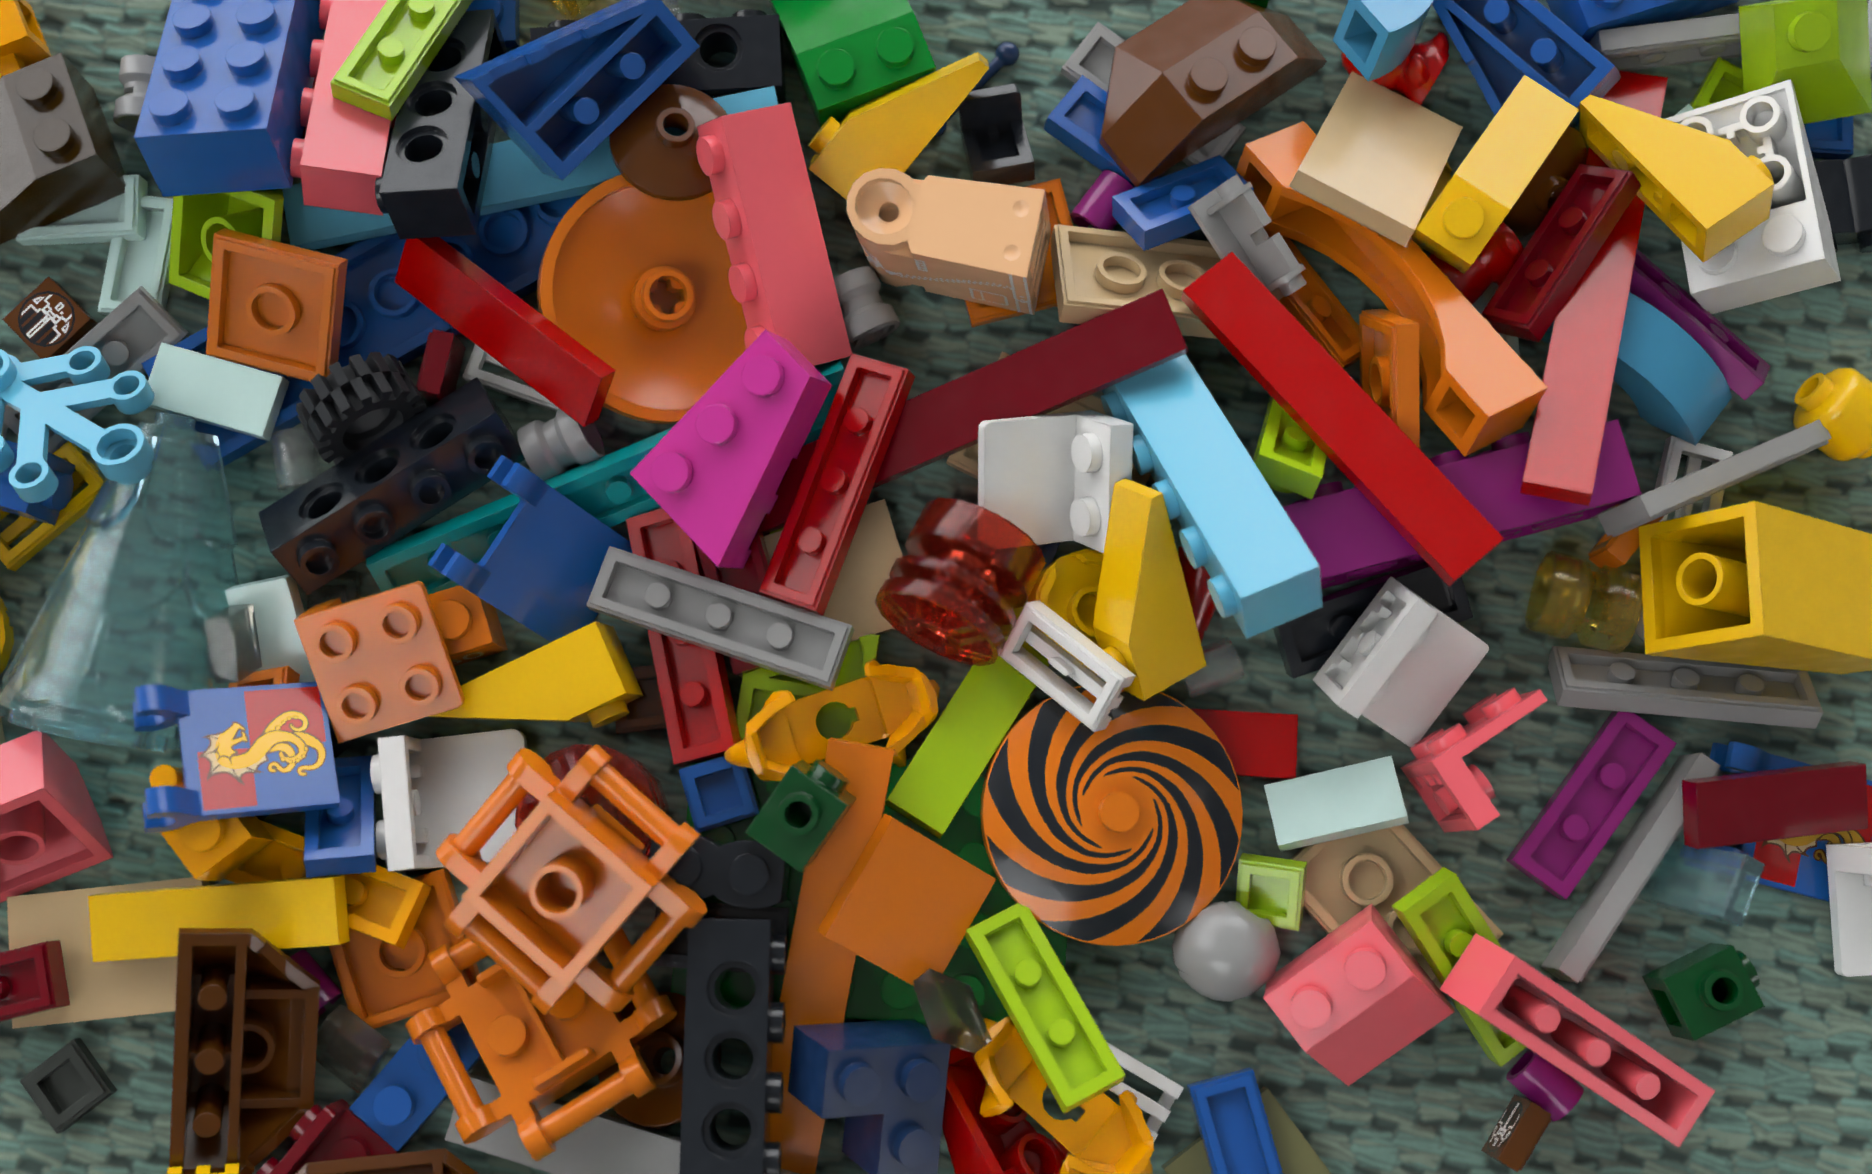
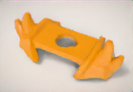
M873 659L867 661L864 666L865 677L835 686L833 691L826 689L799 699H795L792 692L788 690L773 692L765 701L762 710L746 723L745 739L729 747L724 753V759L731 765L752 768L760 780L781 781L793 764L801 760L811 764L816 759H825L829 739H826L819 733L816 726V718L819 710L829 702H839L847 708L854 707L858 719L851 723L849 731L839 739L869 744L889 738L886 748L895 749L893 762L899 768L906 766V746L920 732L927 728L939 713L937 701L939 699L940 686L935 680L928 679L924 673L915 667L891 664L880 665Z
M1007 1016L999 1022L987 1018H979L971 1023L972 1034L978 1043L974 1058L986 1080L985 1092L980 1106V1114L983 1117L999 1115L1007 1111L1014 1105V1101L1073 1154H1068L1059 1174H1153L1150 1158L1154 1151V1140L1142 1111L1137 1105V1097L1131 1091L1125 1090L1119 1095L1120 1106L1103 1092L1080 1105L1084 1112L1076 1122L1072 1118L1066 1120L1055 1119L1047 1113L1042 1102L1043 1093L1048 1085L1010 1017Z

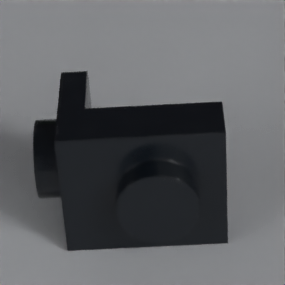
M1008 84L971 91L958 106L961 137L971 180L1004 185L1035 180L1034 159L1022 119L1019 86L1017 84Z

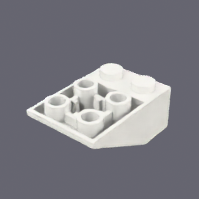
M1791 79L1666 118V120L1730 140L1746 157L1752 155L1759 158L1769 169L1774 181L1769 218L1704 263L1681 241L1690 294L1706 311L1715 314L1841 281L1830 221Z

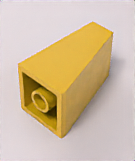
M1758 501L1639 526L1645 654L1842 675L1872 670V534Z

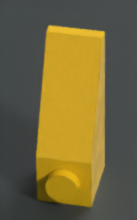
M976 52L851 109L840 123L831 116L808 145L816 152L811 159L809 170L846 200L852 184L866 172L885 168L896 169L905 173L989 70L988 60L979 52Z
M1524 75L1422 219L1411 239L1426 251L1465 274L1525 190L1579 109Z
M1589 95L1580 101V133L1584 137L1586 144L1609 168L1633 171L1642 185L1636 195L1703 263L1769 218L1774 189L1773 177L1769 169L1759 158L1752 155L1746 157L1730 140L1593 95Z
M1124 478L1114 483L1092 626L1098 646L1136 675L1131 685L1123 689L1145 701L1206 667L1207 664L1163 493Z
M594 621L461 685L465 700L460 707L428 717L580 723L590 721L593 728H598L626 716L629 713L626 704L644 695L614 626Z

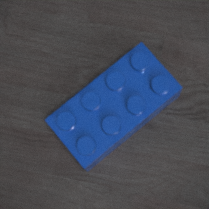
M319 0L171 1L134 139L163 197L292 188L294 179L290 174L292 143L294 138L302 139L304 127L300 124L302 92L304 87L312 88L314 77L310 76L311 45L313 39L322 40L324 30L319 27Z

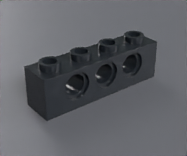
M493 9L472 10L464 13L397 113L394 128L390 130L385 169L382 177L376 178L375 194L380 211L384 214H389L400 240L476 235L497 123L462 87L454 76L508 52Z
M746 9L735 12L732 17L706 18L697 13L674 15L700 47L662 84H677L691 87L707 94L711 98L774 86L778 104L786 103L783 35L779 14L768 15L761 10ZM556 20L549 23L547 27L530 28V42L575 22V20ZM719 52H729L736 56L725 67H712L707 64L710 57Z
M476 377L260 511L258 514L270 553L304 592L309 595L490 482L491 479L487 475L501 455L514 463H520L525 460L518 438L502 411Z
M701 918L693 928H688L679 1174H781L782 1147L781 1142H770V1114L782 1113L784 1077L783 1072L772 1071V1044H784L786 1008L785 1002H774V975L786 974L788 941L787 933H776V919ZM731 968H741L747 971L754 979L755 995L747 1006H733L725 1001L721 994L720 983L722 977ZM738 1038L750 1046L753 1053V1064L748 1073L732 1075L721 1067L718 1060V1050L725 1039ZM737 1109L747 1116L751 1125V1135L748 1141L739 1145H732L719 1137L716 1131V1118L720 1111Z

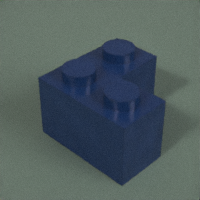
M914 1019L794 1025L788 1092L822 1119L845 1117L842 1152L869 1174L938 1173L951 1043Z

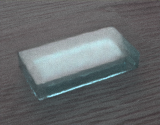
M1674 841L1637 898L1656 907L1741 927L1765 864L1745 854L1714 848L1696 849L1685 846L1682 842Z

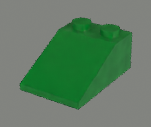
M769 0L773 13L779 14L783 38L819 129L831 116L840 123L851 109L936 71L935 63L908 0Z

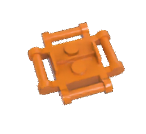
M595 744L586 752L562 781L553 774L551 767L542 757L529 749L520 748L506 766L509 774L460 833L449 834L435 851L442 865L468 887L461 896L463 900L448 916L443 926L457 938L463 935L467 936L533 995L530 1003L544 1015L556 1005L574 982L606 1009L617 1013L622 1011L634 997L633 986L684 927L693 928L707 913L706 904L694 891L676 883L667 875L696 842L700 834L687 822H683L679 826L609 764L613 757L598 744ZM589 785L594 787L661 846L651 859L642 853V850L645 848L644 844L607 811L597 804L590 807L580 798ZM529 792L540 803L489 864H487L482 859L479 851ZM647 897L650 898L663 911L613 969L605 968L595 957Z
M622 927L603 948L613 968L632 947ZM469 938L464 939L453 947L445 943L428 954L433 970L444 984L451 998L438 1006H433L417 1013L406 1022L405 1027L414 1045H423L459 1117L455 1126L464 1144L476 1142L514 1120L523 1145L530 1156L538 1162L556 1151L555 1143L632 1094L639 1099L656 1088L655 1081L638 1051L640 1046L637 1042L669 1023L677 1015V1011L668 995H659L647 972L633 986L635 994L631 1001L636 1010L626 1019H624L621 1012H612L603 1007L576 982L573 983L556 1005L544 1015L530 1003L533 995L497 963L476 976L477 982L471 983L465 970L488 955ZM462 1022L465 1024L501 1094L499 1098L486 1105L483 1104L447 1034V1031ZM618 1063L620 1071L542 1119L538 1111L610 1066Z

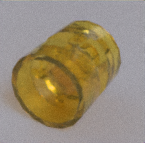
M1552 550L1542 559L1535 573L1525 615L1526 627L1529 631L1562 640L1576 633L1581 645L1613 654L1621 653L1628 646L1634 635L1643 607L1641 575L1608 565L1601 566L1593 572L1590 563L1586 559ZM1588 607H1589L1588 615H1587V617H1585L1586 612H1587V609H1588Z

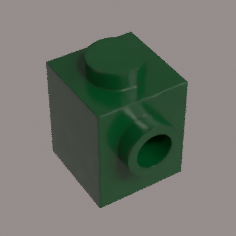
M816 759L812 766L801 760L789 768L745 833L796 870L802 872L813 862L857 798L845 790L849 780L835 768L819 759Z
M1709 943L1642 976L1671 1035L1674 1037L1695 1041L1765 1007L1756 990L1760 981L1753 964L1744 953L1739 950L1736 951L1733 945Z

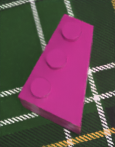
M764 330L629 474L717 567L743 569L752 552L749 547L765 514H770L778 498V495L775 493L792 458L797 459L832 384L789 340Z

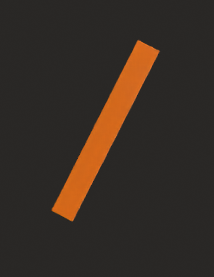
M830 737L828 740L824 762L835 768L849 780L845 790L857 799L813 862L804 869L787 959V969L780 1002H785L786 1008L784 1044H772V1071L783 1072L784 1091L782 1113L770 1114V1142H781V1168L798 1174H816L826 1119L820 1118L788 1092L794 1025L844 1023L857 954L826 938L817 930L883 817L895 749Z

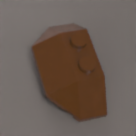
M1189 0L1116 46L1113 53L1104 121L1099 143L1135 187H1138L1153 180L1324 67L1327 60L1287 15L1246 0Z
M179 928L169 1167H182V1174H196V1166L211 1165V1173H224L225 1164L239 1163L240 1174H252L255 1171V1166L289 1136L296 1123L314 1106L320 980L253 928Z

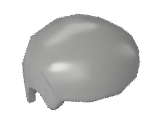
M1237 901L1209 903L1195 918L1177 929L1172 943L1173 962L1178 968L1179 976L1200 995L1212 1000L1227 1002L1248 997L1267 983L1275 974L1281 954L1272 923L1266 918L1257 917Z

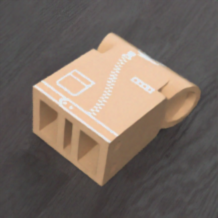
M885 168L866 172L852 184L847 195V214L870 266L873 267L877 277L883 283L895 287L922 286L926 292L1031 315L1035 314L1051 237L1045 189L930 175L924 180L912 179L909 175L896 169Z

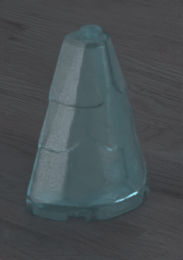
M156 411L154 424L141 421L137 427L141 429L154 452L152 470L145 479L131 485L120 484L106 478L82 518L86 526L45 593L47 599L2 677L0 716L6 717L7 711L10 710L8 722L28 729L83 741L166 752V748L176 750L180 749L177 724L150 732H137L134 730L132 704L135 702V687L158 684L181 690L228 688L230 676L248 673L224 590L232 586L239 585L233 549L238 545L219 440L218 436L195 432L197 419Z

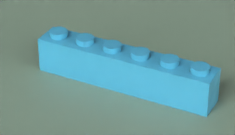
M1186 354L1102 390L1104 395L1101 396V402L1105 414L1133 423L1132 462L1140 475L1150 472L1155 481L1152 484V489L1163 493L1169 520L1176 518L1183 529L1179 531V537L1189 562L1195 569L1204 565L1211 579L1207 580L1208 589L1219 614L1223 618L1233 615L1244 636L1248 639L1323 607L1319 564Z

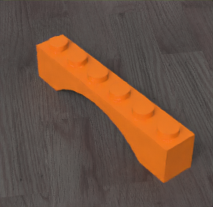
M1305 121L1245 144L1236 171L1247 182L1250 181L1254 188V194L1272 220L1264 228L1276 234L1279 232L1282 236L1296 240L1328 256L1357 276L1381 299L1390 312L1419 323L1423 410L1463 456L1466 457L1523 428L1548 387L1411 237L1405 246L1400 245L1289 187L1317 136Z

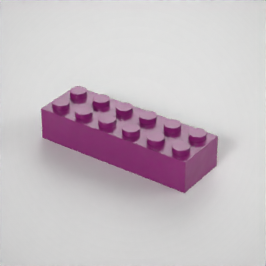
M1618 419L1605 423L1594 489L1589 506L1520 493L1531 439L1529 432L1504 437L1492 443V449L1473 457H1469V455L1464 457L1456 449L1429 459L1504 537L1502 542L1596 518L1598 515L1642 495ZM1341 481L1322 484L1317 487L1312 499L1304 497L1290 505L1283 506L1284 511L1320 566L1321 590L1426 562L1356 486L1352 489L1344 490Z

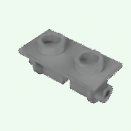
M1236 174L1187 208L1220 259H1223L1232 251L1262 284L1280 300L1307 284L1301 274L1306 268L1302 263L1299 264L1279 232L1269 237L1263 227L1272 220L1251 188L1253 186L1250 181L1244 185Z

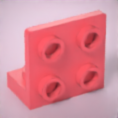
M1512 687L1498 696L1496 693H1493L1462 713L1468 722L1465 726L1462 727L1458 723L1445 731L1443 728H1440L1410 747L1415 759L1401 767V769L1444 833L1479 830L1500 816L1490 801L1495 797V792L1489 780L1474 764L1467 766L1462 757L1548 701L1541 689L1519 695L1515 687Z

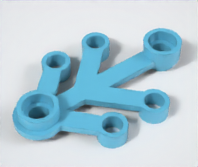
M82 346L74 349L69 354L22 363L15 356L9 355L0 349V473L7 470L14 460V452L1 435L5 406L8 405L20 412L16 465L9 472L8 480L23 501L27 503L44 501L51 497L58 488V478L47 463L49 430L90 453L102 474L109 480L124 485H131L142 481L149 475L152 470L154 452L140 428L132 424L122 423L103 429L75 412L114 404L119 412L127 415L138 414L146 410L154 401V392L141 372L135 370L124 371L112 379H108L110 367L100 350L93 346ZM65 378H70L74 386L39 392L30 387Z

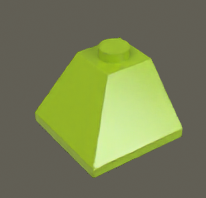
M1773 0L1739 6L1744 94L1791 79L1804 124L1872 112L1867 0Z
M282 189L173 196L168 283L209 299L213 236L215 232L223 228L280 242L284 204Z

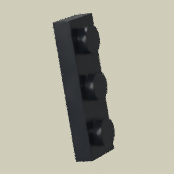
M1427 562L1323 596L1322 608L1273 628L1286 674L1294 679L1320 670L1390 576L1457 623L1473 618L1462 577L1449 587Z

